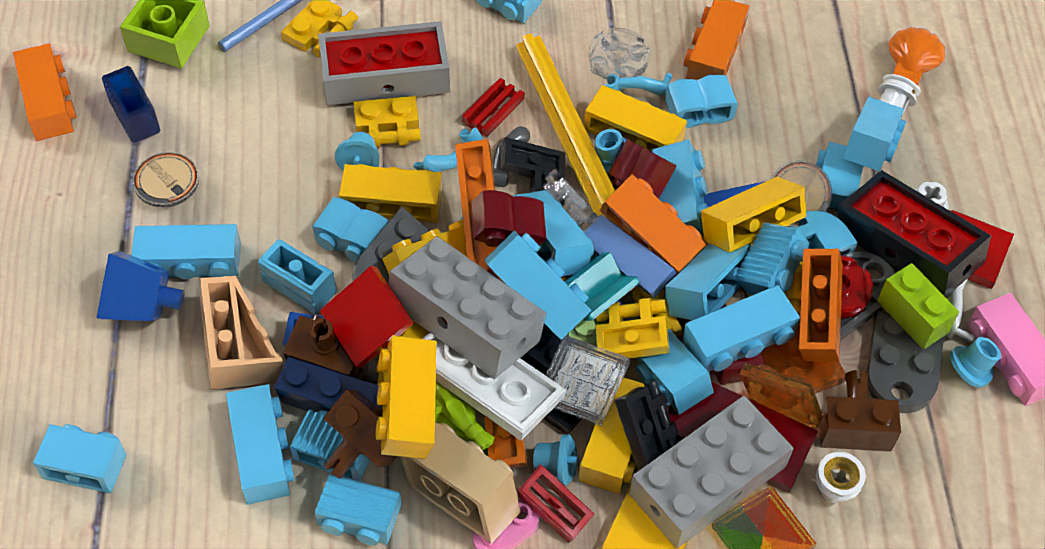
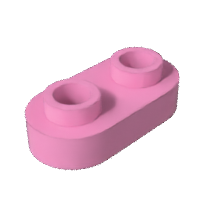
M518 499L520 512L526 513L527 517L525 519L515 518L492 544L474 532V548L514 549L536 532L539 526V515L522 499Z

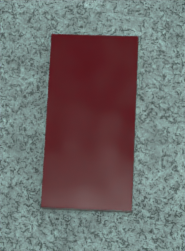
M711 381L714 393L685 412L678 415L670 406L668 414L671 422L676 423L678 434H676L677 440L679 442L740 399L742 395ZM747 398L794 448L787 466L766 482L790 493L817 436L818 430Z

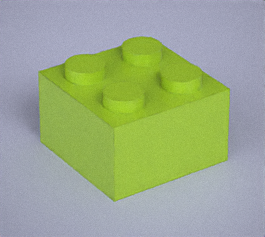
M138 0L121 24L120 29L127 52L182 69L210 27L205 2L202 0Z

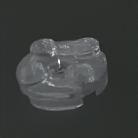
M612 28V33L604 35L602 31L592 39L589 46L590 71L604 79H607L610 74H616L619 78L641 76L647 69L650 50L644 44V38L633 30ZM618 52L624 53V56L619 58L613 56L612 54L617 55Z
M554 168L545 177L548 182L543 187L556 201L565 200L570 206L566 212L578 225L582 226L586 222L590 226L599 215L596 212H593L591 215L588 214L587 211L591 206L567 180L565 181L561 178L558 181L556 179L560 173Z

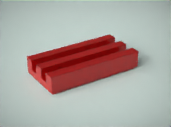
M499 78L462 115V123L472 129L476 127L480 134L488 137L525 99V92L522 90L515 91V86L512 84L507 86L505 85V80ZM508 97H510L511 99L484 126H482L481 124L489 116H492L498 110V107Z
M541 464L535 468L533 473L516 490L517 496L528 504L533 511L568 543L576 538L595 514ZM540 478L582 518L578 520L559 500L547 492L536 480ZM529 488L534 493H536L547 505H549L560 517H562L572 527V529L567 524H565L555 513H553L542 501H540L529 490Z

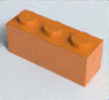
M713 0L711 7H705L701 18V24L704 25L702 28H696L692 45H695L694 49L688 48L683 66L688 67L686 79L699 80L707 75H727L746 26L750 5L732 0Z
M50 43L14 51L13 56L25 110L36 141L74 132L71 119H75L77 116L72 100H66V96L71 95L67 78L60 75V73L66 72L61 54L54 55Z
M633 174L603 203L599 210L612 223L674 268L676 275L706 245L702 241V235L696 228L683 223L677 217L678 213L673 206L667 202H661L653 194L652 187L645 180L637 179Z
M839 248L803 249L799 350L804 361L840 362L843 263Z

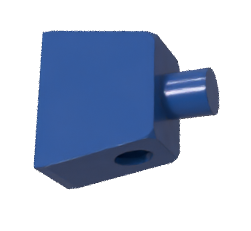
M124 252L109 253L96 318L154 321L161 317L163 307L180 310L183 305L185 291L167 287L169 279L168 270Z

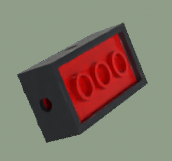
M883 170L839 204L838 218L847 226L857 241L858 246L869 253L881 257L897 271L912 263L945 297L949 296L986 261L991 239L990 234Z

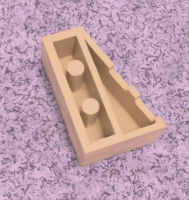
M236 276L200 278V306L210 389L277 383L283 369V360L279 352L276 353L269 341V335L265 327L260 325L254 314V308Z

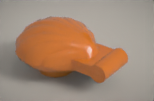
M910 27L905 30H899L888 42L889 52L897 64L893 74L908 78L917 86L922 73L939 67L945 61L944 44L937 35L931 33L928 29Z

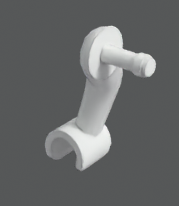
M966 279L950 294L949 301L959 311V314L947 336L952 339L953 335L956 334L967 339L969 342H973L976 337L974 334L958 328L962 317V290L968 280Z

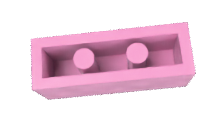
M1008 293L977 306L967 323L970 332L976 336L975 339L985 337L998 346L1001 358L994 366L999 368L1006 378L1012 393L1018 396L1025 406L1045 398V339L1012 293Z

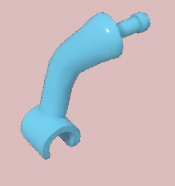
M667 73L663 81L645 76L619 78L616 74H610L607 77L608 84H604V86L619 91L623 88H637L656 95L665 96L667 85L672 80V74Z
M476 127L471 132L467 129H462L459 133L463 141L462 143L483 140ZM456 150L450 155H426L423 162L414 163V168L416 170L424 168L433 172L457 167Z

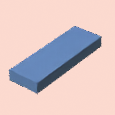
M602 214L584 232L592 240L594 253L597 256L603 252H610L622 275L637 276L640 282L637 286L653 299L676 275L674 268Z

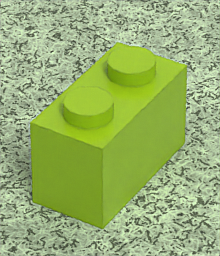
M912 263L886 279L877 300L923 350L947 335L959 314V311Z

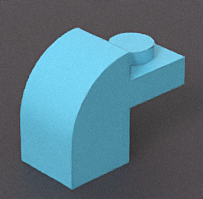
M807 211V217L799 220L798 227L791 226V228L799 229L810 243L808 249L839 248L840 255L854 252L857 241L847 226L839 218L826 212Z

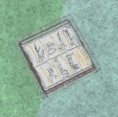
M566 335L562 339L545 375L566 389L565 397L554 408L602 426L630 364V360L628 357Z

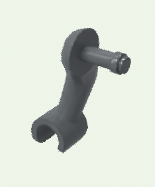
M519 126L506 137L528 142L530 132L527 128ZM504 139L496 147L493 162L494 183L497 187H506L509 180V172L500 170L501 144Z

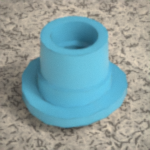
M606 129L600 132L595 139V150L607 174H609L610 168L627 139L622 137L621 133L615 129Z
M365 132L353 133L348 140L340 143L335 151V160L343 171L345 164L379 166L380 154L375 146V141L372 136Z
M978 337L967 347L956 346L950 352V360L957 373L965 382L977 388L985 387L993 379V366L1001 358L998 346L985 337Z
M562 434L560 441L555 443H537L533 455L534 470L541 464L554 477H557L563 485H568L573 480L578 465L577 448L570 434Z

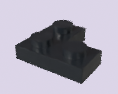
M506 137L501 144L500 170L530 177V193L549 190L563 207L565 205V152Z

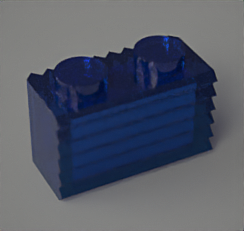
M126 66L103 75L102 82L109 103H111L130 141L136 143L158 134L161 129L155 109L132 68Z

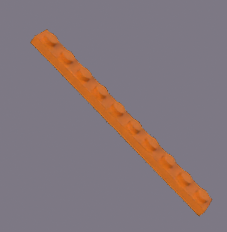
M483 139L455 144L467 257L503 282L484 260L497 247H489L485 243L474 239L472 200L483 190H495L489 140ZM484 415L485 430L495 437L493 444L487 448L488 457L494 461L497 459L502 460L510 468L528 466L525 439L523 438L520 441Z

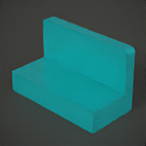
M610 252L601 253L565 281L569 287L576 283L589 297L585 304L592 311L582 319L585 321L595 319L640 283L637 276L622 275Z

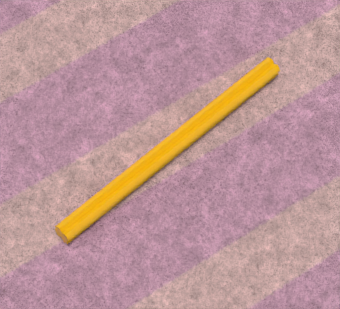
M532 33L522 36L523 42L516 44V49L597 219L602 214L599 211L600 208L615 192V189L541 36L533 37ZM638 286L630 290L635 303H639V299L651 298V301L665 299L667 312L654 314L653 317L665 316L668 329L676 337L683 335V330L677 317L670 316L668 301L665 298L663 289L654 299Z

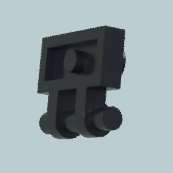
M657 379L649 380L643 383L644 387L636 388L614 400L637 469L644 468L678 443L676 437L678 429L676 423L671 422L665 405L668 403L665 391L660 390Z

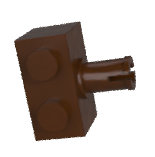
M299 315L283 351L285 359L287 360L288 356L357 378L361 367L354 365L334 334L331 322L318 316L307 318Z
M857 370L847 372L845 374L847 397L826 396L819 413L820 448L891 452L901 434L899 401L869 399L868 374L860 370V378L857 379Z
M346 390L323 418L343 438L342 443L329 459L323 463L327 470L332 468L331 474L339 479L343 478L345 472L360 454L365 455L378 467L391 465L397 457L381 454V440H376V425L378 417H382L383 411L359 390Z

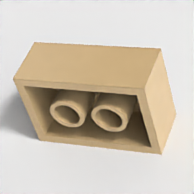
M435 422V444L426 459L400 456L410 488L491 544L520 514L518 494L515 489L511 468L502 460L497 459L494 461L485 455L476 443L472 441L466 442L459 438L454 430L445 423L438 424Z

